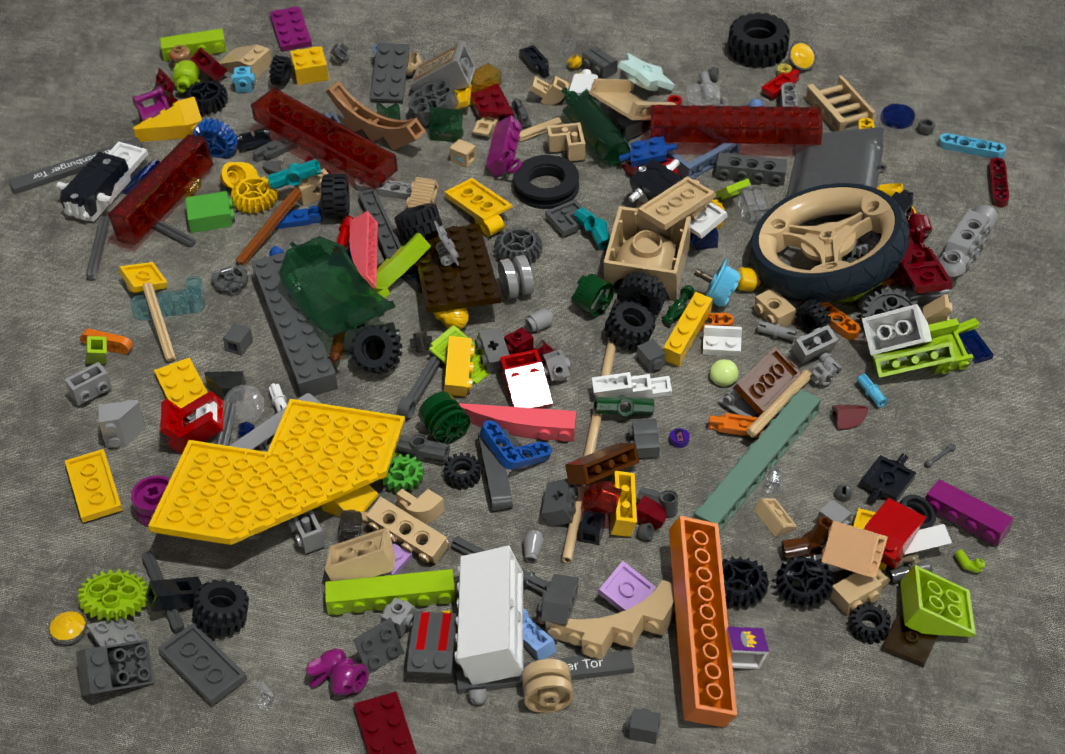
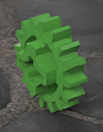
M399 454L398 458L393 456L387 476L381 479L383 485H387L388 490L394 488L396 493L399 489L406 491L409 488V490L413 491V486L419 487V481H423L424 468L422 467V462H417V457L411 459L409 454L405 457Z

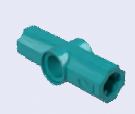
M315 159L302 164L292 163L287 169L268 175L269 185L272 189H278L289 184L292 186L299 185L301 180L321 174L320 164Z

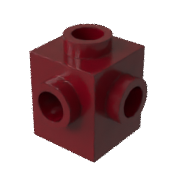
M523 327L504 336L509 355L534 349V337Z

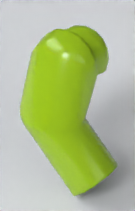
M958 550L954 554L964 570L974 573L983 571L985 562L982 559L969 560L964 550Z

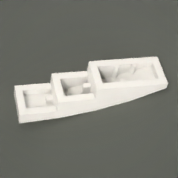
M630 372L592 377L594 395L618 397L624 395L639 398L672 396L669 376L650 379V374L631 377Z

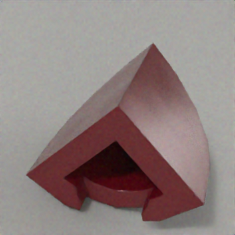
M543 339L533 349H537L541 359H543V354L556 351Z
M832 405V415L837 416V422L835 423L837 429L856 427L867 416L868 408L865 406Z
M644 495L636 506V524L651 523L654 530L659 529L666 520L665 510L656 501Z

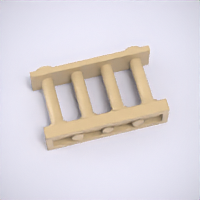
M842 75L838 78V85L823 90L817 89L814 84L807 85V101L834 131H845L847 124L857 122L861 118H870L874 121L876 116L875 110L868 105ZM835 92H840L842 94L841 96L831 99H827L824 97L825 95H829ZM844 101H848L851 104L837 109L832 106ZM854 110L859 113L847 118L841 116V114Z

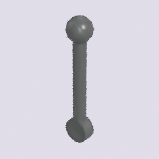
M948 444L947 449L931 460H926L925 466L930 468L932 463L948 452H954L956 446Z

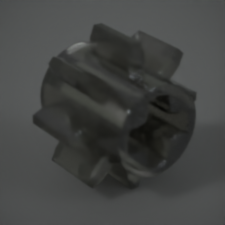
M427 331L413 333V338L410 339L411 348H415L416 352L429 351L430 343L433 342L432 335L427 336Z

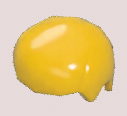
M881 184L877 189L892 197L895 192L901 193L903 191V184Z

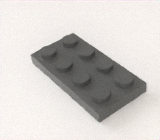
M378 43L370 96L371 102L403 103L410 44Z
M194 623L158 648L159 653L211 705L247 680L246 674Z

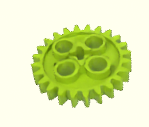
M109 569L107 574L100 571V576L93 574V579L86 578V583H81V588L78 589L80 609H84V614L90 613L91 618L97 615L98 620H101L103 617H106L107 622L111 618L118 621L119 617H123L126 620L128 614L135 616V611L141 612L142 607H146L147 582L143 581L142 576L137 577L136 573L129 575V570L121 573V570L118 569L116 573H113Z

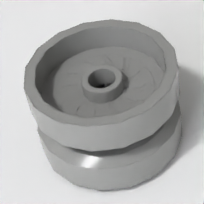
M525 255L514 257L513 262L509 258L498 261L499 279L507 299L518 297L519 292L522 295L534 293L533 275Z

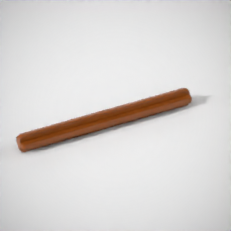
M294 188L243 249L236 258L238 265L244 266L302 195L300 189Z

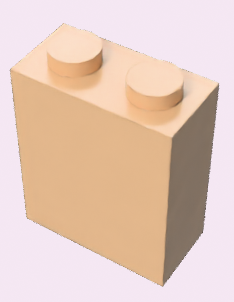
M833 521L828 531L827 544L822 551L823 558L821 562L876 578L888 537Z

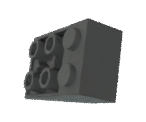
M148 639L76 651L82 696L155 683Z

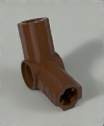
M821 516L816 521L813 529L805 533L803 537L782 540L781 547L784 558H791L795 555L803 556L804 553L809 557L822 554L828 541V531L833 520L827 516Z

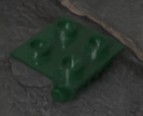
M430 107L429 140L449 142L462 140L464 135V129H462L463 110Z

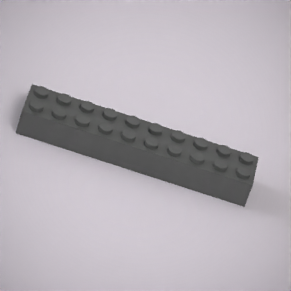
M284 252L251 261L254 278L300 397L306 393L315 396L338 389L335 370L330 358L327 357L328 353L287 253Z

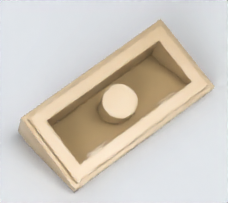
M761 498L754 508V511L775 537L797 528L796 524L775 498Z

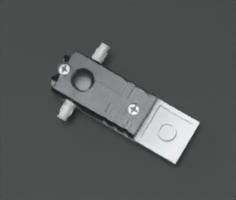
M118 142L108 153L99 151L96 157L94 156L91 162H88L86 167L70 183L66 184L59 181L57 188L62 189L60 199L64 213L71 217L75 216L77 219L81 218L84 221L94 222L131 181L130 174L148 156L147 149Z
M653 159L646 165H639L637 167L638 172L630 177L633 194L628 197L629 200L634 203L638 199L645 204L683 180L684 178L673 172L680 165L679 161L674 159L669 165L664 166ZM712 202L690 224V231L701 239L728 217L726 211Z

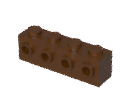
M616 443L565 464L568 484L586 487L592 482L600 481L606 476L613 475L614 471L626 470L630 466L639 463L636 443Z

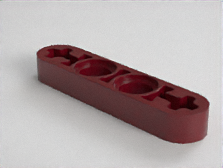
M995 157L990 160L989 164L992 203L996 207L1004 208L1008 205L1010 197L1006 162L1002 158Z

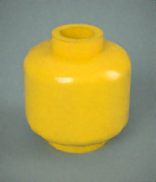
M740 267L737 270L739 275H741L737 290L753 292L757 286H760L761 280L753 268Z

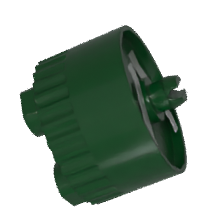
M595 274L583 275L578 280V287L571 300L578 308L593 316H599L610 305L614 295V286Z

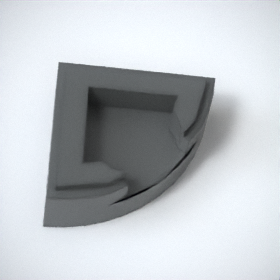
M280 161L263 162L265 171L272 174L281 171Z

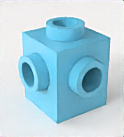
M235 67L234 74H231L232 84H235L236 93L253 92L255 73H252L251 67Z

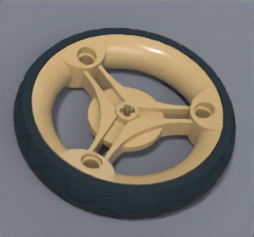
M834 183L808 188L781 200L761 217L750 241L751 264L759 279L769 289H774L785 298L801 302L815 299L817 303L819 301L831 302L847 299L876 287L895 272L908 249L909 224L899 204L888 194L874 187L854 183ZM838 214L854 215L838 222H829L818 226H800L810 220ZM869 231L881 233L878 244L866 255L851 263L842 261L843 256L847 255L855 247L859 237ZM787 246L801 248L805 256L812 260L820 261L821 264L811 270L794 268L783 263L778 258L777 253Z

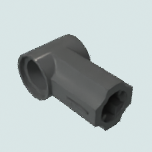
M641 487L637 503L645 495L663 507L666 517H673L677 514L678 495L675 491L665 490L659 492Z

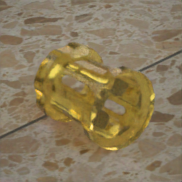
M190 177L187 180V185L181 189V195L183 197L196 196L195 193L202 187L201 182L195 177Z

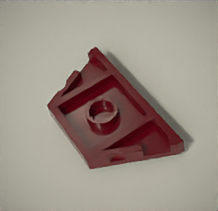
M498 83L471 94L470 100L478 116L498 119L500 115H512L514 117V112Z

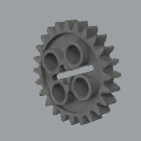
M891 288L887 292L881 289L880 294L875 291L873 297L869 296L868 300L865 301L861 311V320L865 317L896 310L900 306L903 308L915 305L918 301H911L912 295L906 297V291L899 294L898 288L895 292H892Z

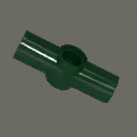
M620 395L618 397L595 396L594 399L595 414L653 416L655 409L653 398ZM623 402H628L627 408L621 410V404Z

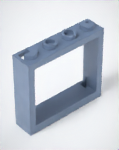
M700 111L649 138L664 136L665 143L668 144L699 127L722 144L689 163L675 152L669 151L666 154V158L679 161L680 165L676 168L678 174L683 178L688 176L694 179L716 167L719 152L739 154L740 140Z

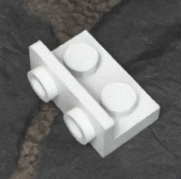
M705 325L703 354L741 356L742 327Z

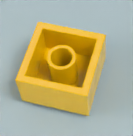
M322 46L290 51L297 85L329 80Z

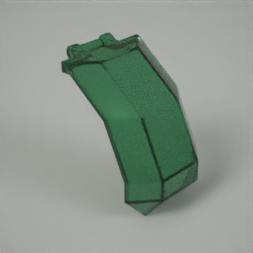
M318 236L286 250L278 274L285 288L307 319L329 337L353 330L377 317L384 316V313L396 307L393 300L388 301L371 288L358 272L357 267L349 258L343 245Z

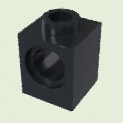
M585 510L579 527V542L600 545L605 529V513Z

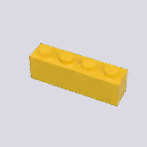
M695 292L663 347L666 362L680 367L711 313L712 298Z

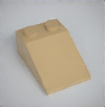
M258 44L238 47L221 59L219 63L228 72L233 74L235 67H251L252 73H255L256 80L270 68L272 64L271 50Z

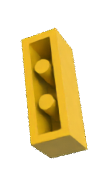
M449 336L444 392H449L453 396L466 397L467 390H471L472 378H469V373L472 374L473 362H470V357H474L475 346H471L472 338Z
M614 471L609 484L611 535L631 537L637 523L635 473Z

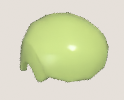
M718 360L710 369V380L718 386H731L738 380V368L731 360Z

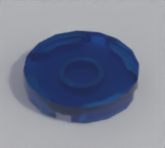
M890 104L882 110L881 119L889 127L896 126V129L908 128L915 120V112L904 104Z

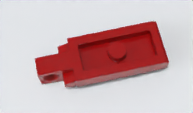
M794 69L788 74L781 73L763 85L761 92L772 99L776 98L781 94L782 84L787 82L797 83L800 71Z

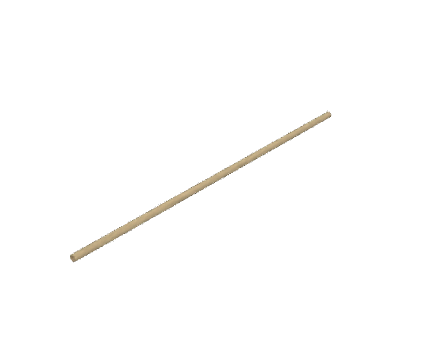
M638 200L636 208L638 209L639 207L644 205V203ZM609 339L601 376L611 375L616 346ZM594 409L584 456L595 452L602 414H595ZM587 486L577 487L579 495L576 498V512L574 513L573 522L569 523L561 559L564 563L572 562Z

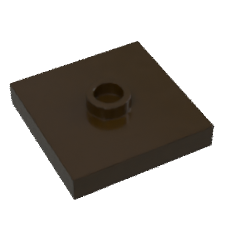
M898 615L883 645L882 651L924 668L939 635L923 634L905 626L904 617Z

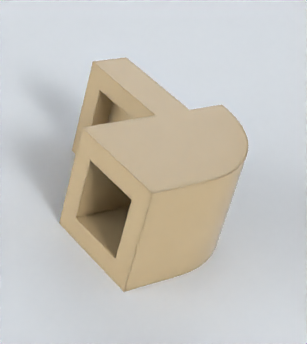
M535 76L529 90L541 97L540 103L554 105L559 103L567 94L569 83L555 76L550 84Z
M403 489L397 493L398 507L425 524L433 522L445 511L443 498L430 489H427L418 498Z

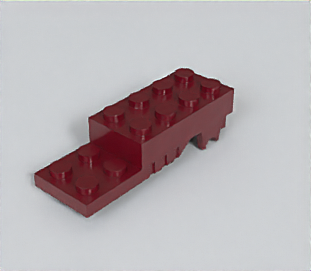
M916 225L915 229H911L909 226L908 249L901 264L895 270V274L901 284L911 285L916 294L952 289L953 282L936 258V255L933 254V250L924 245V231L920 230V225Z

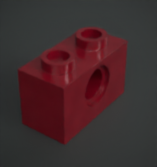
M201 47L190 59L216 82H219L228 71Z

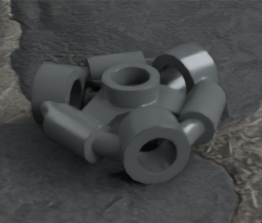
M238 265L235 268L230 266L220 269V272L212 273L211 283L221 292H230L231 295L236 296L241 293V288L246 286L248 280L247 270L242 265Z

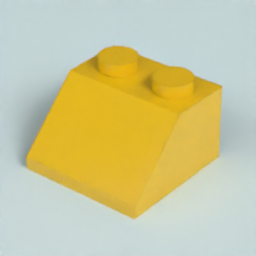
M368 484L321 506L325 512L356 523L358 516L365 512L379 495Z

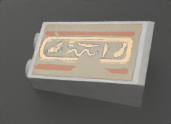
M464 41L419 64L410 84L411 90L415 92L429 82H438L440 80L447 81L448 85H451L454 90L470 87L476 66Z

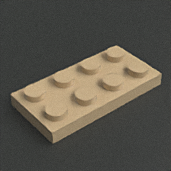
M687 176L639 207L638 214L661 229L666 230L713 199L714 192Z

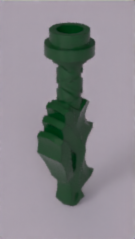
M685 285L682 287L679 300H675L672 306H668L669 311L666 316H661L668 328L671 327L673 322L678 321L687 306L686 300L694 295V288L692 286Z

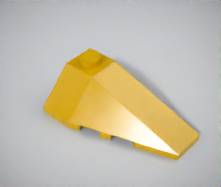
M195 97L179 100L173 104V107L160 111L161 114L154 118H148L134 126L135 138L137 137L140 142L192 138L195 126H197L198 122L202 121Z

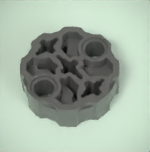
M440 80L438 82H429L419 90H416L411 95L408 107L413 117L417 118L421 125H436L453 115L459 100L453 87L448 85L447 81Z

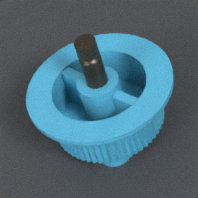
M726 258L714 276L702 272L698 268L694 272L695 276L709 283L704 295L712 298V303L719 307L727 305L730 299L729 296L731 292L734 293L741 277L738 271L727 266Z

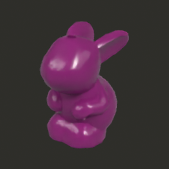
M338 648L323 652L318 659L312 660L306 667L307 674L313 676L309 684L311 688H315L330 676L332 692L336 695H349L353 692H360L366 686L369 678L366 665L360 663L354 666V661L348 659L344 651Z

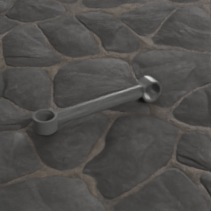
M434 354L407 397H402L399 401L397 408L399 416L412 418L418 399L442 362Z

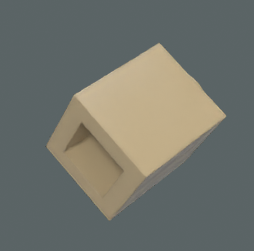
M459 139L450 147V159L454 163L468 168L477 159L476 145Z

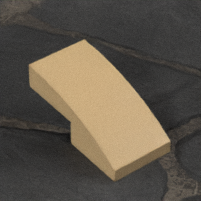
M482 117L481 120L477 121L472 131L473 134L489 137L494 132L500 117L499 119Z

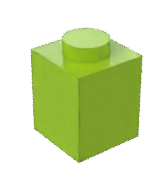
M87 336L85 347L86 364H95L97 362L105 364L107 354L106 337Z

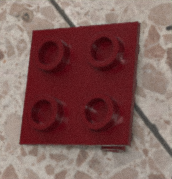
M158 68L153 90L161 86L171 108L178 101L172 95L175 83L161 68Z

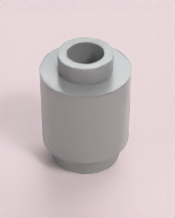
M543 308L528 315V318L525 319V324L530 332H538L552 325L554 317L550 310Z

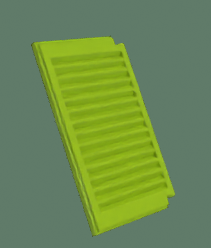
M454 325L430 343L431 347L429 350L445 364L449 336L468 338ZM471 341V346H475L473 341ZM475 348L474 357H470V362H473L472 374L469 373V378H472V385L473 383L477 385L492 373H486L485 367L480 363V352Z

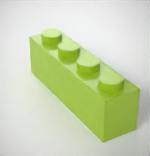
M223 28L160 38L164 61H170L169 52L177 45L187 47L191 57L200 47L209 54L227 52Z
M948 338L872 355L875 373L879 378L956 360L952 341Z

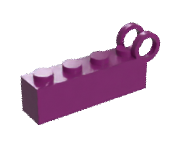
M512 115L499 121L495 126L486 162V167L495 177L505 172L513 174L522 165L520 159L514 160L522 126Z

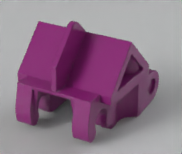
M161 86L140 96H132L133 105L138 110L140 123L161 114L160 111L163 109L167 110L170 108ZM154 97V105L144 107L140 103Z

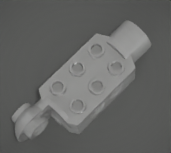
M979 205L974 211L968 210L948 240L944 253L938 258L948 276L964 275L967 269H971L973 259L978 258L980 248L985 247L987 242L986 236L998 221V214L991 206Z

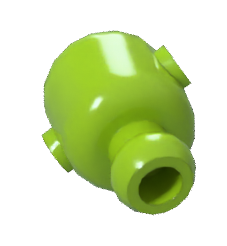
M183 60L175 63L172 81L179 92L184 93L191 84L194 85L195 82H200L198 79L199 69L194 62Z

